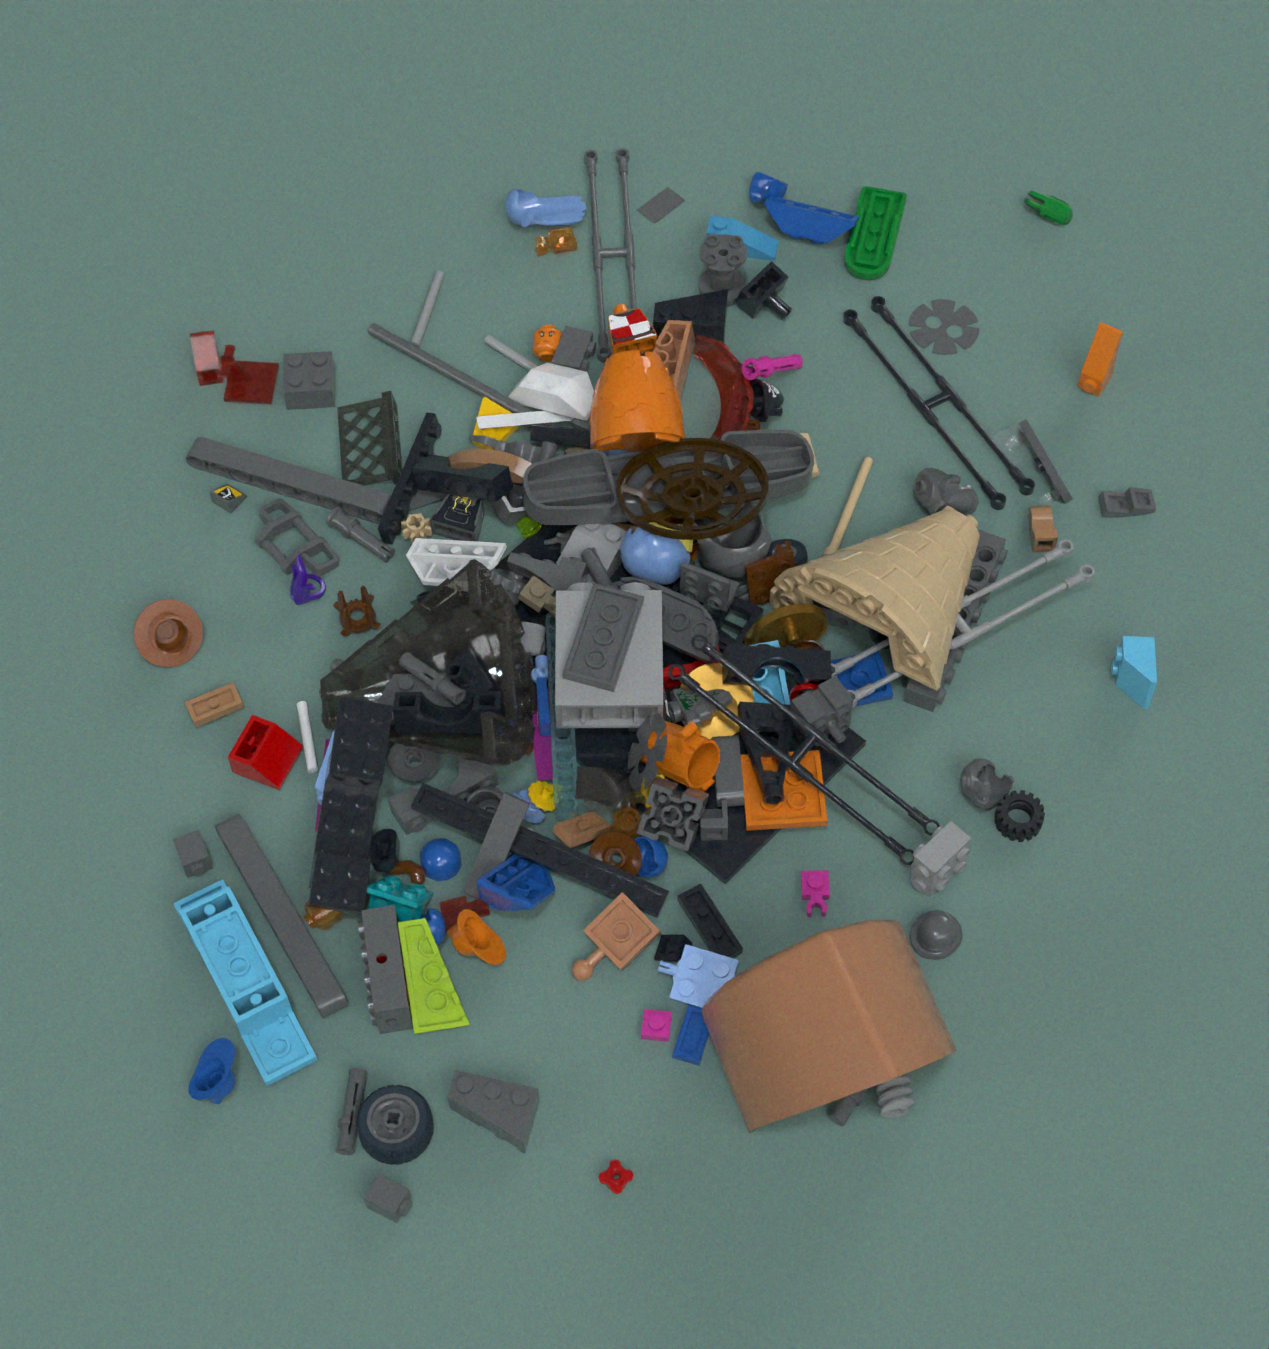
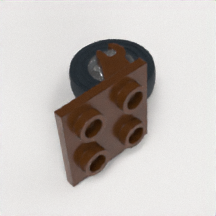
M794 539L773 541L770 543L766 558L745 565L750 603L757 606L769 602L770 590L775 586V579L783 571L807 563L808 554L803 543Z

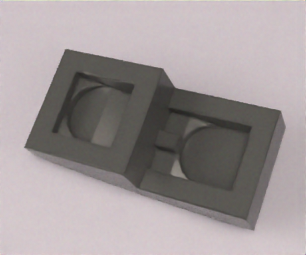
M1129 487L1125 493L1102 491L1098 496L1103 517L1140 516L1156 511L1152 489Z

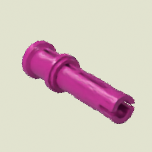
M797 354L776 358L761 356L758 359L748 358L742 364V373L748 380L757 379L759 376L767 378L775 372L800 369L803 365V360Z

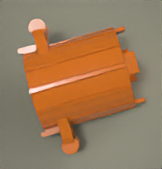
M665 721L666 728L660 738L667 734V744L663 761H655L658 773L686 785L687 789L690 787L702 792L706 791L715 782L712 778L720 763V749L716 741L702 736L694 722H689L685 727ZM655 731L648 738L649 749H652L655 745L657 738ZM643 755L640 760L646 764L647 758Z

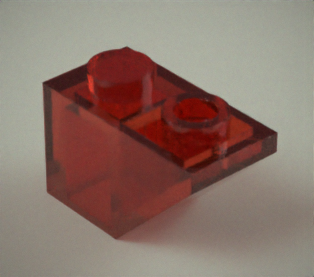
M214 330L191 333L190 341L199 385L224 383L222 362Z

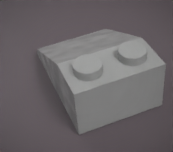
M612 523L577 525L556 564H560L562 556L566 558L577 557L583 560L580 556L581 552L589 547L591 549L594 547L611 578L622 563L620 546L627 531ZM588 570L585 583L593 584L595 582Z

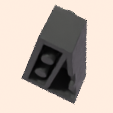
M455 1070L447 1096L450 1109L476 1125L483 1126L493 1132L496 1137L506 1140L525 1154L540 1102L538 1088Z

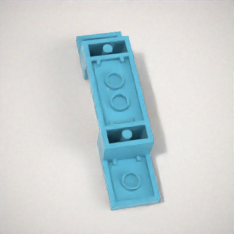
M222 879L173 903L196 950L199 951L226 1003L230 1016L265 1085L269 1086L318 1061L292 1011L289 999L234 894L230 887L226 886L224 880Z

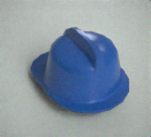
M219 1038L211 1042L204 1049L188 1086V1093L191 1098L195 1100L208 1099L214 1104H220L222 1099L232 1091L235 1085V1075L231 1067L235 1057V1048L231 1040Z

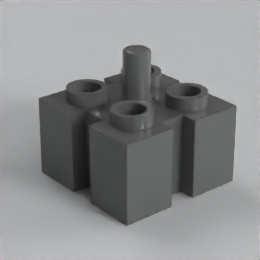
M834 676L818 685V689L815 691H807L791 700L790 711L797 716L800 715L826 737L831 734L837 743H841L846 739L843 732L851 724V710L854 699L839 679ZM793 724V732L802 743L807 734Z
M658 777L652 783L646 804L652 805V807H648L642 814L637 834L654 840H658L662 835L669 838L668 845L688 851L694 844L700 825L695 823L694 820L698 821L703 815L709 794L690 787L685 792L677 790L678 783Z

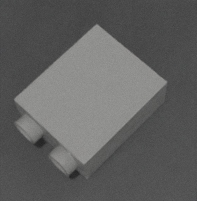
M637 582L624 584L619 589L644 596V603L614 692L563 679L562 674L593 584L576 583L570 585L567 591H556V728H639L648 716H650V725L655 713L663 717L662 590H651L648 585Z

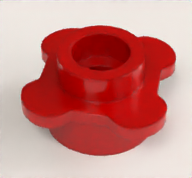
M612 1160L609 1163L608 1169L599 1174L600 1183L606 1184L607 1188L614 1194H620L627 1183L633 1180V1172L622 1167L619 1160ZM618 1175L619 1178L614 1179L613 1176Z

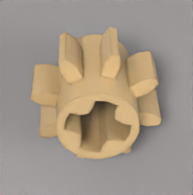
M421 513L408 514L406 522H401L403 539L409 538L412 544L416 538L426 539L427 536H432L430 518L424 519Z

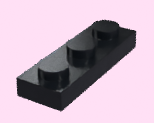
M702 884L677 896L678 902L710 952L730 958L743 953V947Z

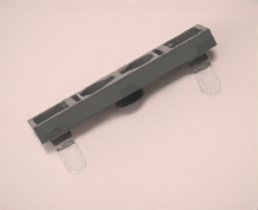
M1027 419L1020 422L1019 425L1023 431L1018 433L1022 442L1026 439L1030 442L1038 456L1034 460L1040 471L1046 470L1056 486L1051 491L1055 499L1062 497L1065 503L1073 500ZM1016 435L1004 443L1007 449L1020 444ZM1047 493L1038 499V505L1046 506L1054 500Z

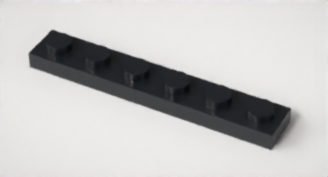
M426 412L377 528L385 544L393 545L396 536L400 534L401 522L409 512L412 496H415L417 493L412 467L429 454L433 455L434 444L441 435L442 428L435 413Z

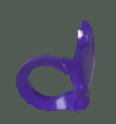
M298 555L296 557V565L293 564L291 566L293 576L290 586V598L294 600L296 605H302L324 596L326 584L319 576L307 574L301 556ZM307 579L316 580L320 584L321 589L318 592H310V590L316 588L312 583L307 584Z

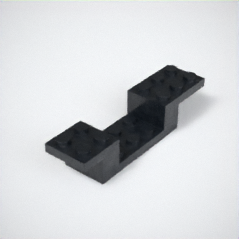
M340 697L311 868L309 888L311 889L308 907L362 915L361 910L365 908L371 866L369 853L378 791L383 782L393 712L392 705Z

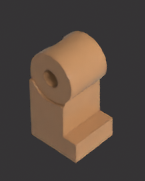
M1051 506L1029 507L1028 521L1032 553L1049 552L1055 549L1058 535L1057 530L1054 528ZM1038 541H1049V543L1046 545H1039Z

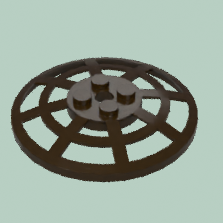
M684 438L676 443L667 441L649 447L626 463L616 483L618 505L623 514L633 524L654 535L680 540L714 538L743 527L761 512L769 495V478L766 469L753 454L732 443L708 438ZM695 451L694 462L679 463L663 468L657 461V458L668 454ZM705 451L726 454L737 459L740 463L731 471L719 465L704 463ZM645 464H648L655 472L646 480L641 490L627 486L632 475ZM747 468H750L759 480L761 491L746 494L745 486L738 476ZM693 470L692 474H685L676 478L671 476L673 473ZM703 471H709L723 477L717 481L702 473ZM659 480L666 484L662 494L650 492L651 488ZM732 483L737 489L738 495L723 497V488ZM625 494L640 498L641 508L646 514L645 516L637 517L626 507ZM760 499L759 503L747 515L737 521L733 520L740 513L745 502ZM648 500L663 502L665 509L653 513L648 505ZM736 504L735 508L727 516L718 512L722 505ZM674 516L684 519L683 525H677L663 519ZM707 517L715 521L705 525L694 526L695 520ZM655 522V523H657V524H659V525H661V526H664V527H666V528L673 529V530H668V529L656 527V526H654V525H652V524H649V523Z

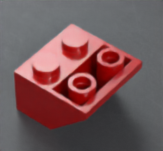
M252 715L228 755V760L233 773L280 790L302 751L303 745L276 723Z

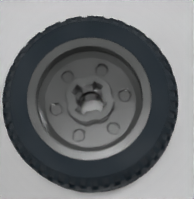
M387 1085V1087L378 1088L377 1091L375 1090L370 1096L366 1097L357 1113L356 1128L361 1145L372 1158L381 1163L398 1165L416 1159L426 1150L433 1135V1118L427 1101L419 1092L408 1086Z

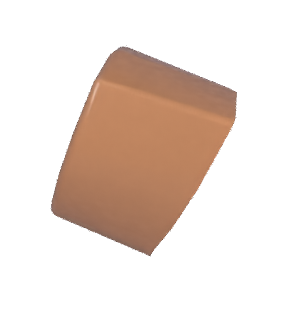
M865 920L821 931L762 960L727 981L706 1000L701 1011L749 1133L754 1132L758 1127L886 1082L957 1051L901 924L896 920Z

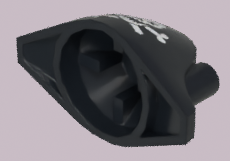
M742 375L740 380L746 407L750 415L762 423L766 422L770 416H782L783 409L781 406L784 402L782 393L775 386L758 378L748 380Z

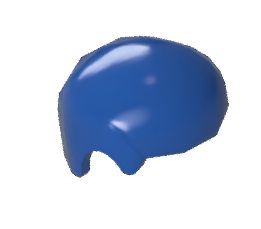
M645 836L636 837L634 840L639 845L642 853V865L638 875L647 879L658 876L665 869L668 860V852L663 842Z
M435 838L427 842L420 851L421 866L425 869V875L435 881L449 880L456 876L461 868L460 851L457 845L447 838Z
M429 908L426 914L421 916V919L426 918L436 945L439 947L446 934L445 918L437 909Z

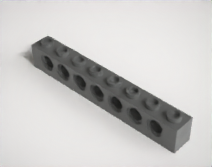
M978 530L980 538L972 561L964 596H969L985 588L990 583L996 582L999 570L996 568L998 564L1003 565L1008 550L1004 549L1006 539ZM990 592L975 599L970 605L958 612L969 627H971L973 622H978L982 609L979 607L981 602L986 604ZM956 626L952 639L961 635ZM962 646L949 650L947 663L944 664L940 683L941 687L937 691L910 678L906 687L904 702L931 712L934 711L937 703L942 704L947 691L944 689L946 683L951 684L956 670L953 669L955 662L960 663L964 653Z

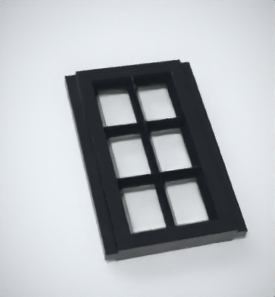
M680 577L671 588V590L680 593ZM735 596L727 612L723 611L720 616L711 612L709 614L716 620L717 630L721 623L740 632L734 642L745 644L755 624L760 620L764 609ZM730 609L749 617L743 627L725 619ZM718 635L720 651L723 652L727 644L734 643Z

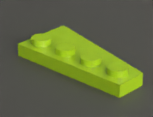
M426 918L398 922L414 1034L470 1025Z

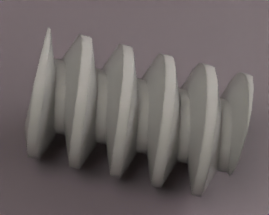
M901 1075L876 1085V1094L879 1096L878 1105L881 1107L880 1115L883 1118H901L909 1114L908 1108L915 1104L914 1099L906 1098L913 1093L911 1088L904 1087L910 1084L911 1080L909 1077H902Z

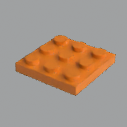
M820 750L808 751L800 761V764L823 784ZM748 754L740 755L746 831L827 826L824 793L786 767L783 784L785 799L777 804L765 803ZM761 757L764 771L777 772V758Z

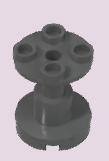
M710 234L705 238V242L700 247V259L709 269L700 277L699 293L704 294L728 289V307L734 305L740 291L746 286L745 277L737 270L747 258V249L740 236Z

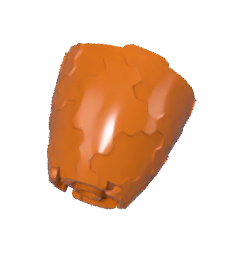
M631 350L614 353L606 359L600 377L596 382L589 417L591 449L601 451L628 449V453L643 451L667 441L676 443L680 439L685 438L681 402L674 382L669 376L670 373L660 355L647 351L645 356H641L639 351Z

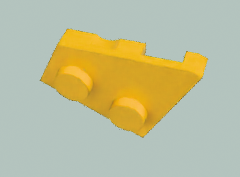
M484 396L478 417L513 414ZM476 421L473 435L487 436L505 442L520 425L479 429ZM472 441V444L478 448L493 449L485 444Z

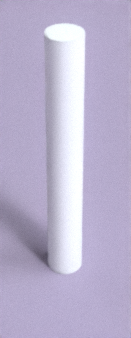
M300 701L296 705L308 773H315L318 771L307 702Z

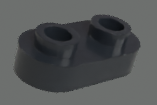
M382 829L372 836L370 860L373 869L377 872H389L399 862L400 841L395 830Z

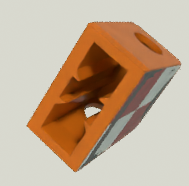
M625 304L616 305L613 309L614 314L608 317L612 355L631 350L639 351L641 354L653 351L656 347L657 334L642 310L638 308L628 310Z

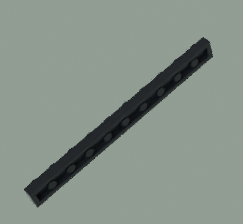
M422 783L411 805V809L483 841L495 815L426 783ZM523 826L520 827L510 850V853L611 898L616 899L623 892L639 910L658 918L669 894V891Z

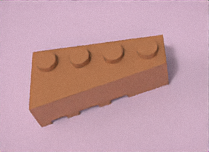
M668 320L655 343L656 347L653 352L660 355L667 367L681 402L695 337L692 321Z

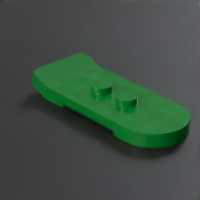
M868 186L862 187L855 215L860 216L859 221L851 229L844 257L845 267L853 276L871 280L883 276L889 270L906 205V193Z

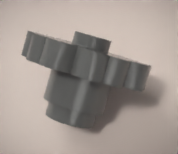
M500 568L491 569L487 578L495 585H498L494 595L496 597L494 603L509 610H513L515 605L519 604L520 599H518V596L530 581L524 578V575L513 570L506 571Z

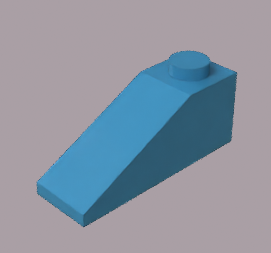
M710 216L706 237L710 234L738 235L743 239V244L746 246L747 257L775 261L778 240L733 218Z

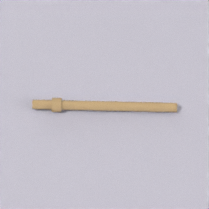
M865 457L830 545L825 548L822 557L834 553L840 547L873 464V459L870 457Z

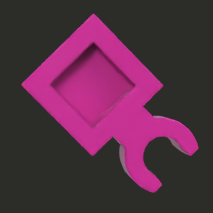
M828 870L801 871L802 900H809L806 905L807 917H811L812 908L814 907L820 908L822 917H825L827 904L824 900H829L830 897Z

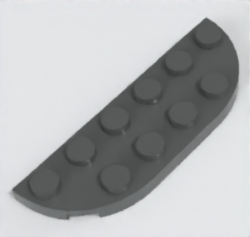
M623 577L621 581L613 583L617 585L618 589L624 584L637 582L648 585L651 590H662V643L707 664L713 663L714 660L704 652L695 650L691 645V640L695 635H704L708 639V643L718 650L719 639L716 624L709 612L700 603L657 583L637 577ZM701 637L696 639V646L698 648L703 647L704 640Z

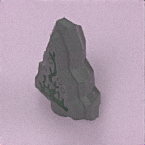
M682 688L674 689L670 692L672 701L668 702L667 706L673 723L681 722L685 727L689 722H694L697 726H700L701 722L710 718L712 713L720 711L697 692L685 691ZM724 689L706 691L725 707L732 702V696L729 691Z

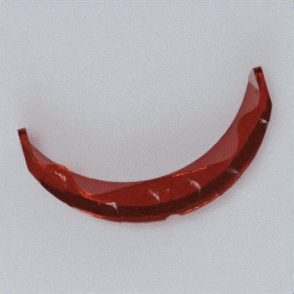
M698 335L693 354L711 372L717 384L721 400L719 421L710 439L721 440L722 435L726 432L744 431L750 419L749 414L753 408V388H751L749 380L742 373V364L729 351V347L716 339Z

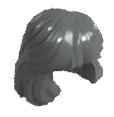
M984 758L974 759L964 767L960 783L963 792L975 806L981 809H992L1009 792L1014 780L1012 776L1007 774L1003 775L1002 778L996 776V766L990 760Z

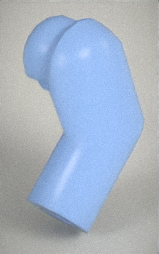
M539 655L535 658V668L530 674L532 681L535 683L537 678L546 677V680L549 679L548 657L545 655Z

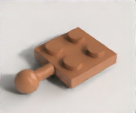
M622 892L583 930L598 948L587 959L577 960L573 964L571 969L572 975L579 981L590 979L593 975V967L605 955L623 971L661 931Z

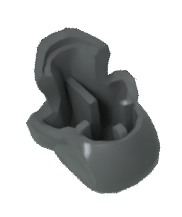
M924 468L918 473L913 485V492L916 498L929 510L930 515L942 511L946 506L952 507L963 515L972 514L977 509L979 498L972 486H959L960 477L958 475H947L945 472L935 468Z

